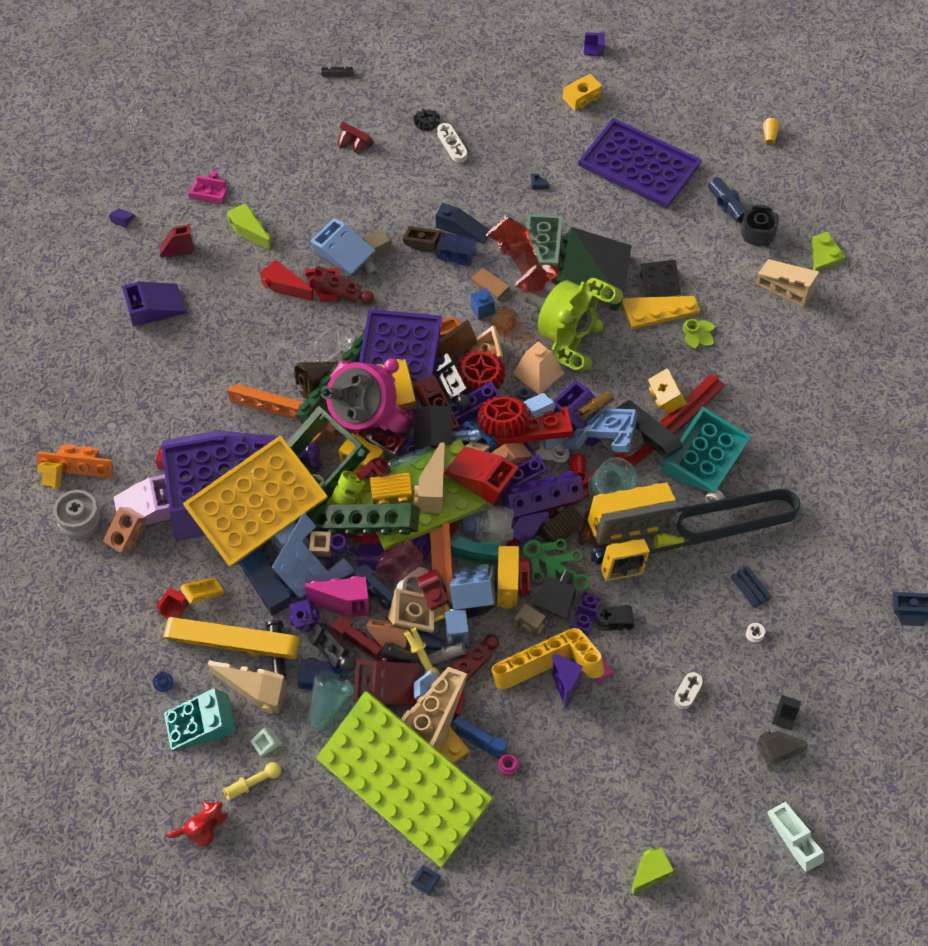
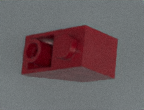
M190 224L171 229L160 245V258H171L174 255L189 254L195 251V240Z

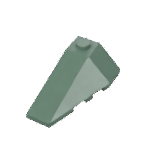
M528 214L526 229L539 264L558 266L562 243L563 216Z

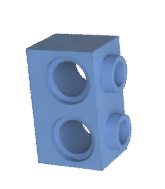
M452 609L445 612L447 647L463 642L465 648L468 649L466 610Z

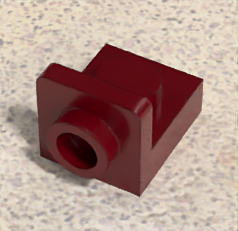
M377 457L371 459L356 475L361 481L367 478L370 480V478L375 477L377 474L379 477L389 475L392 471L384 459Z

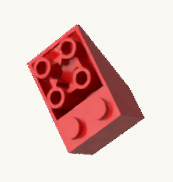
M464 446L445 470L444 474L494 505L513 480L518 466L503 456Z

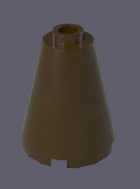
M339 361L297 363V366L294 367V378L296 385L300 384L302 388L299 391L301 396L308 399L310 393L318 388L321 380L328 376L332 367L338 364Z

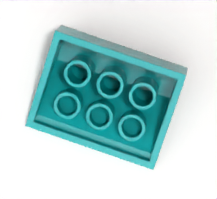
M702 406L680 439L683 448L666 459L661 472L677 482L715 493L751 436Z

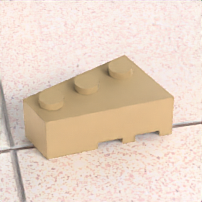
M768 259L758 273L756 284L804 307L814 292L819 272Z

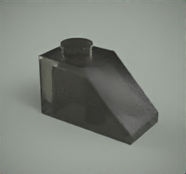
M769 731L760 735L756 746L767 767L805 753L808 743L780 731L773 733Z

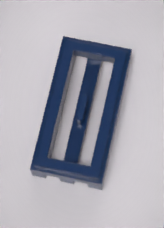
M748 566L731 575L730 578L753 608L770 599L771 595ZM738 577L742 578V580L752 591V593L755 595L758 601H756L753 598V596L750 594V592L747 590V588L744 586V584L740 581Z

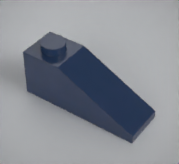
M442 203L436 213V228L482 244L485 243L491 232L489 228L458 207Z

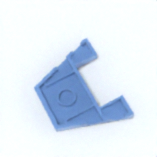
M603 408L587 421V426L584 429H577L574 432L573 438L570 440L566 438L562 442L565 449H580L588 437H597L598 439L613 438L615 439L611 444L613 451L629 452L638 417L637 412L632 409Z
M305 513L299 517L298 523L293 528L288 541L283 546L272 566V569L297 597L307 594L306 583L330 581L335 578L341 579L355 571L343 557L327 571L312 552L309 551L302 542V539L316 525Z

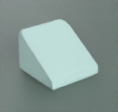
M266 727L250 741L261 757L282 745L273 729Z

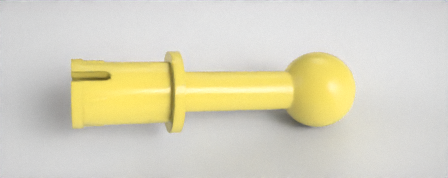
M416 627L410 629L413 635L408 630L404 632L411 645V652L417 653L425 669L424 675L429 671L440 675V671L432 666L424 650L426 643L422 642Z
M270 762L266 765L264 771L246 780L242 777L239 778L238 782L223 789L227 800H231L243 793H249V787L267 778L275 779L281 774L280 765L276 762Z

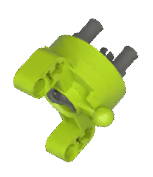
M590 278L586 283L582 281L580 286L568 280L558 285L548 281L544 286L545 292L550 293L547 298H542L533 292H529L527 296L532 299L526 297L525 302L538 308V310L532 313L531 320L538 323L540 336L554 343L551 349L555 351L554 356L557 361L574 370L588 371L591 368L592 360L589 356L576 350L581 338L589 335L591 331L599 333L603 329V322L597 319L598 314L594 311L599 299L611 304H618L623 298L622 291L607 282ZM596 286L602 288L601 291L595 289ZM613 291L614 295L610 299V293ZM582 359V365L579 367V361Z

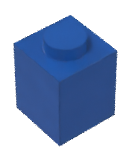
M487 288L471 294V308L478 320L495 314V301Z

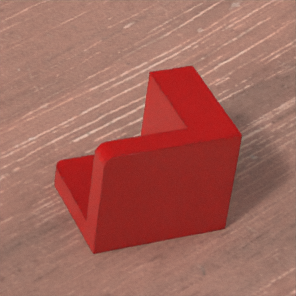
M169 587L157 603L156 608L158 613L167 619L170 617L179 618L189 603L184 594Z

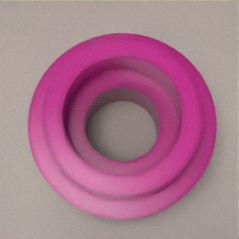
M505 754L498 761V769L505 775H512L519 768V761L514 755ZM510 762L512 767L506 768L504 764Z

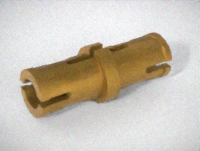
M606 391L598 398L591 399L587 405L578 409V415L584 413L579 417L582 420H586L595 412H600L604 406L613 402V396L607 398L612 394Z

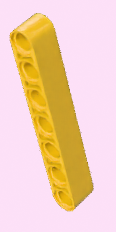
M172 617L168 618L163 637L166 640H175L180 643L286 659L297 658L301 638L289 634Z

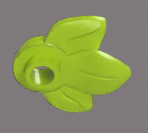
M695 319L687 320L683 324L686 344L692 349H696L698 345H713L714 340L710 332L714 330L715 325L705 320L700 322Z

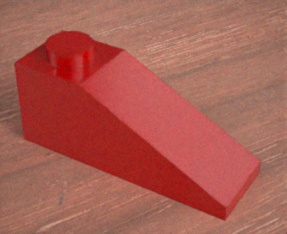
M276 259L260 271L261 283L265 288L310 301L314 299L313 288Z

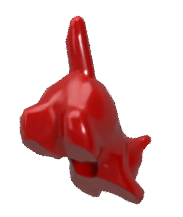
M203 800L204 808L199 814L190 818L183 827L169 832L166 836L168 838H176L185 834L190 840L196 842L198 846H207L214 839L213 827L222 824L228 814L225 811L221 812L222 802L211 803Z

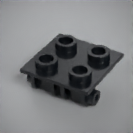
M676 259L641 264L640 277L643 278L646 298L681 295Z

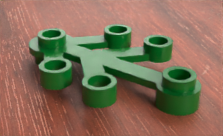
M564 539L544 544L537 540H530L524 545V554L527 558L531 559L532 579L535 583L540 584L545 578L544 574L540 571V559L546 563L548 577L557 579L555 570L559 573L562 570H566L574 574L571 581L577 590L585 591L589 588L590 581L586 575H577L561 564L569 561L581 562L583 560V553L580 550L555 556H549L544 553L555 549L558 551L566 550L567 543ZM559 542H564L563 548H558ZM536 547L537 552L531 553L530 549ZM580 553L581 557L574 559V554ZM537 574L542 575V578L539 581L535 580V576ZM584 580L586 582L585 586L580 587L578 585L579 581Z

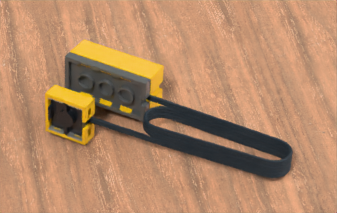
M656 483L651 486L636 487L630 490H619L614 493L594 496L588 522L598 545L671 531L674 524L673 517H676L678 512H682L676 525L677 530L681 536L692 540L649 550L645 539H633L619 544L613 543L606 547L601 566L602 574L607 582L642 575L645 568L644 561H647L649 554L695 545L793 521L800 508V499L796 493L782 488L679 508L668 483ZM774 500L786 501L793 507V510L697 533L685 529L681 522L687 517Z

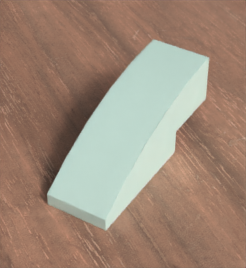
M786 802L768 811V816L805 872L824 863V852L811 838L810 830Z

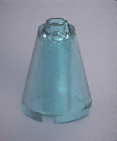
M322 671L319 675L316 674L307 721L312 730L316 732L325 731L353 696L355 688L349 680L346 679L344 682L340 680V675L332 672Z

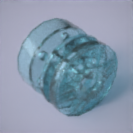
M618 457L609 458L589 478L588 488L591 496L634 489L638 479L636 470L625 459Z

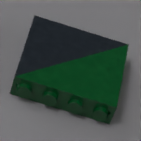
M571 227L569 232L565 233L562 243H565L560 252L562 261L560 260L558 263L557 271H559V275L556 276L554 284L558 285L568 280L580 286L582 281L586 283L590 278H596L619 288L624 294L632 245ZM596 286L595 289L601 291L602 288ZM613 291L610 293V299L614 295ZM622 300L618 304H611L610 310L617 311Z

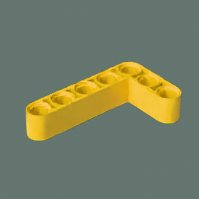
M572 628L496 663L492 667V673L496 687L501 690L508 689L551 669L552 656L558 654L569 660L573 658L577 664L583 666V671L589 678H599L605 671L602 656L580 629Z

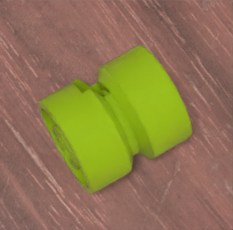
M343 471L338 480L339 485L335 487L332 494V499L339 505L356 504L359 493L362 492L365 485V479L360 481L356 475L357 473Z

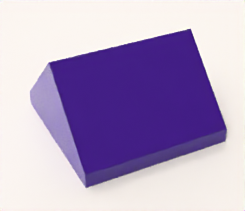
M555 654L552 656L551 673L564 707H569L581 683L583 666Z

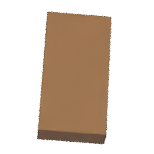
M483 267L471 277L472 283L482 290L487 288L491 296L496 300H499L509 291V285Z

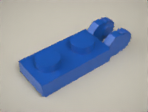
M457 716L454 720L453 730L457 735L497 758L506 754L507 744L501 738H493L489 732L475 727L468 719H462Z

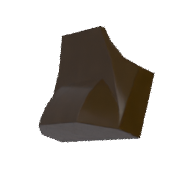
M409 226L403 237V242L412 249L430 252L437 247L442 233L441 230Z

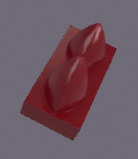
M343 121L339 126L342 130L338 139L339 148L349 144L353 138L354 152H359L366 146L371 147L374 141L370 135Z

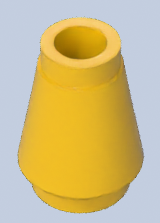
M775 118L766 119L763 124L766 144H775L780 124Z

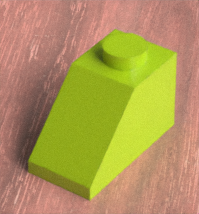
M662 847L657 850L651 848L643 853L631 888L632 894L672 877L674 870Z

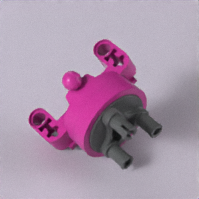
M392 358L385 361L384 367L341 360L330 375L331 379L328 386L321 389V391H325V393H321V396L326 399L332 417L347 431L353 433L355 429L380 427L384 431L389 428L395 433L406 434L413 425L412 411L396 406L395 378L392 374L396 373L399 369L398 361Z

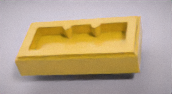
M215 577L183 584L180 588L190 604L221 597L225 592Z

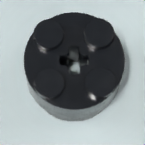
M755 205L751 209H747L741 226L743 240L746 243L757 246L769 245L776 236L779 223L778 214H775L772 208L766 205Z

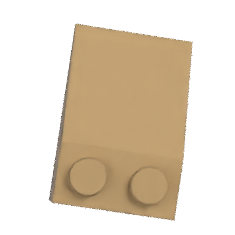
M445 443L439 444L419 477V485H415L414 505L420 508V513H442Z

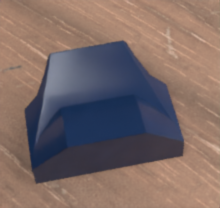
M893 592V611L898 616L901 625L924 626L928 620V593Z

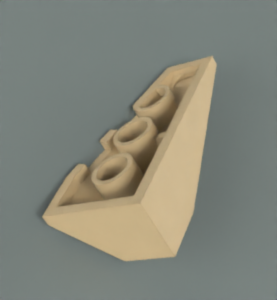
M209 661L208 667L213 675L261 708L263 712L273 714V712L280 713L288 693L283 675L263 669H258V672H252L248 667L244 666L239 670L231 664Z
M450 667L436 679L428 692L421 696L415 706L402 717V720L438 751H440L445 741L468 676L467 673Z

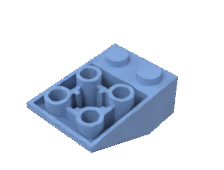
M333 218L310 240L318 256L351 276L376 252L350 227L336 218Z
M482 564L478 565L475 569L461 567L454 572L449 586L453 610L494 605V566Z

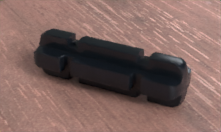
M353 67L321 68L322 77H329V75L331 77H344V75L352 77L354 74Z

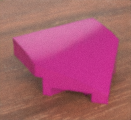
M216 170L205 177L196 176V182L189 191V199L223 204L227 193L226 181L221 180Z

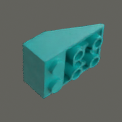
M215 688L164 712L171 751L222 739L236 732L229 694Z

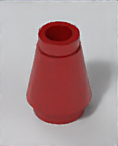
M573 454L568 460V466L571 471L581 476V480L585 478L587 460L582 454Z

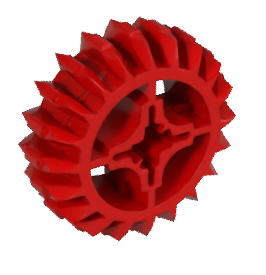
M474 349L472 354L467 352L466 356H461L460 361L457 363L458 370L470 393L490 382L499 390L501 384L504 383L506 376L505 365L502 363L501 358H497L496 353L491 355L490 350L485 353L482 349L480 352H476Z
M501 395L499 398L494 396L493 400L487 399L486 403H482L477 418L480 429L484 431V434H489L490 437L496 435L497 438L504 436L506 439L507 436L514 437V434L520 435L521 431H525L529 423L530 414L527 404H524L523 400H518L517 397L510 398L509 395L507 397Z

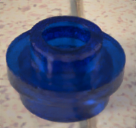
M160 672L155 675L152 683L155 690L166 692L172 688L174 681L169 673ZM161 679H166L165 683H159Z

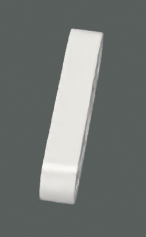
M448 123L440 124L437 128L438 137L451 158L457 163L466 161L467 150L453 127ZM455 141L457 144L449 145L448 142Z

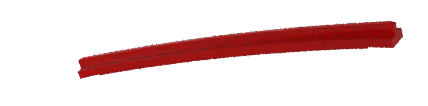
M709 374L685 398L686 405L666 415L659 423L673 434H676L698 414L702 406L705 407L724 388L725 384L719 381V375L716 374L713 377ZM638 438L631 443L629 452H619L587 473L582 480L584 499L620 477L649 456L654 450ZM583 499L577 500V501H574V502H570V503H566V504H564V505L567 506V505H569V504H572V506H573V505L577 504L578 502L582 501ZM561 505L543 510L548 512L550 517H553L556 514L555 510Z

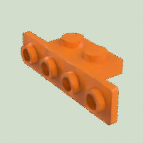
M66 444L62 445L57 453L38 452L36 454L37 467L38 464L43 462L63 464L62 473L112 478L113 476L112 460L98 458L100 455L99 449L90 446L77 447Z

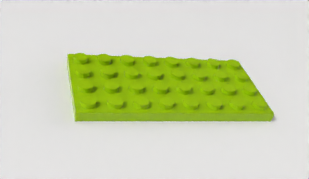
M368 691L363 693L316 757L319 762L441 868L446 865L495 799Z

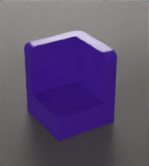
M585 33L584 55L603 56L605 33Z

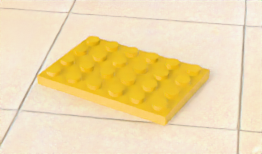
M280 435L185 501L183 506L231 568L298 520L303 513H308L322 503L328 496Z

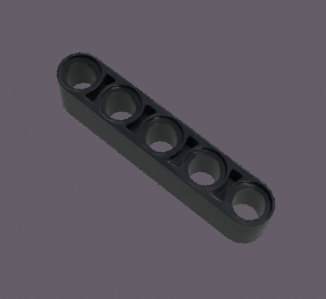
M627 400L615 408L636 410L638 417L634 435L663 458L668 459L683 448L680 439L632 401Z

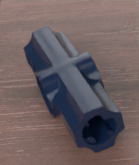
M713 178L708 183V188L717 198L718 205L722 207L723 211L727 210L735 222L741 223L747 209L740 202L738 193L735 190H730L721 178Z

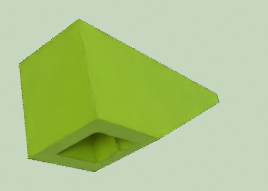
M245 203L227 211L228 221L236 234L268 250L271 249L270 242H272V238L268 232L264 231L262 222L260 220L257 221L252 208L249 209Z

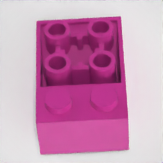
M366 577L335 578L330 581H312L305 584L307 599L313 601L316 607L349 618L370 616Z

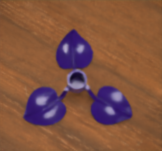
M339 533L330 538L332 551L329 563L323 559L318 560L328 571L332 567L335 554H342L348 549L355 556H358L357 564L359 567L367 564L376 572L391 561L392 555L388 550L384 551L379 543L364 544V542L360 544L358 553L350 547V544H346L345 537Z

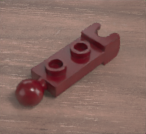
M316 266L314 276L311 277L309 283L310 287L319 291L322 289L356 303L357 298H360L361 302L367 305L374 301V294L371 291H361L362 285L328 272V269Z
M340 616L334 622L332 629L335 631L333 633L341 641L348 640L374 660L385 661V659L381 658L382 647L376 640L371 641L362 630L354 629L352 622L344 616Z
M488 634L483 640V645L476 641L466 651V654L462 655L450 668L467 673V682L492 657V653L488 650H494L498 647V637L494 634Z

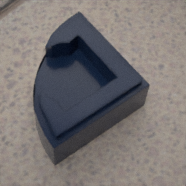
M531 173L532 190L549 189V183L546 179H543L538 174Z

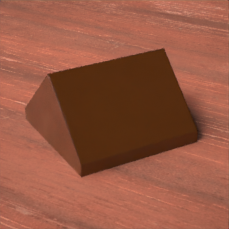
M468 319L439 339L438 357H444L445 354H449L455 360L478 343Z

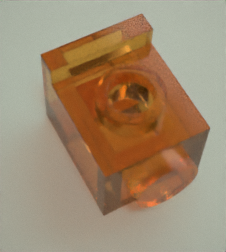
M503 305L492 318L491 327L496 326L497 334L507 338L508 330H512L516 325V311Z

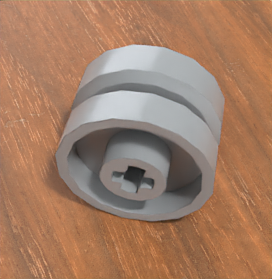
M83 490L68 491L61 495L55 503V519L62 533L68 538L76 540L85 539L99 529L101 513L96 500L90 493Z

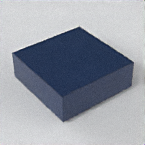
M422 865L413 878L411 885L430 896L441 876Z

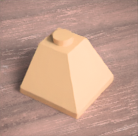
M539 341L525 352L513 372L514 377L537 395L544 393L565 374L554 354Z

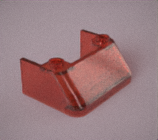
M505 216L486 234L487 237L499 243V249L503 254L512 256L523 276L514 283L516 287L526 293H536L544 290V286L548 281L554 283L556 276L559 275L557 266L539 264L524 224Z

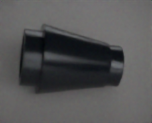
M385 642L381 658L388 662L410 663L412 652L393 642Z

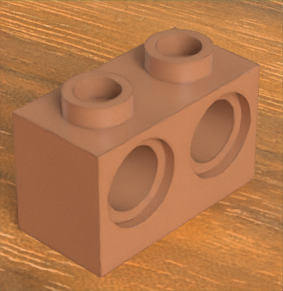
M119 507L103 542L121 553H130L136 547L137 539L145 529V523L148 518L130 507ZM122 535L124 537L123 543L121 542Z

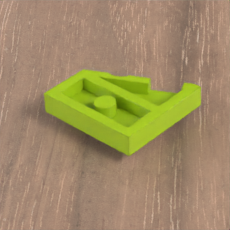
M828 231L812 237L814 271L845 260V255Z

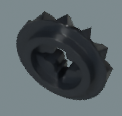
M430 108L417 111L413 119L414 125L421 130H433L440 123V114H437L436 110L431 111Z

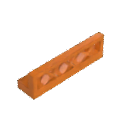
M238 384L235 387L229 386L227 390L229 401L232 403L298 420L295 414L298 412L300 405L304 403Z
M443 523V527L430 532L432 570L437 569L440 573L450 602L448 606H453L449 587L453 578L449 523Z

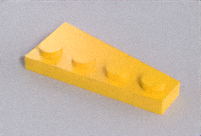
M694 296L623 298L621 303L631 330L700 314V308Z

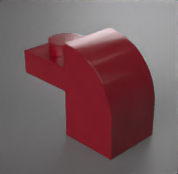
M437 569L417 577L420 589L423 591L431 611L450 603L446 594L445 584Z

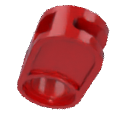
M519 558L520 596H530L529 558Z

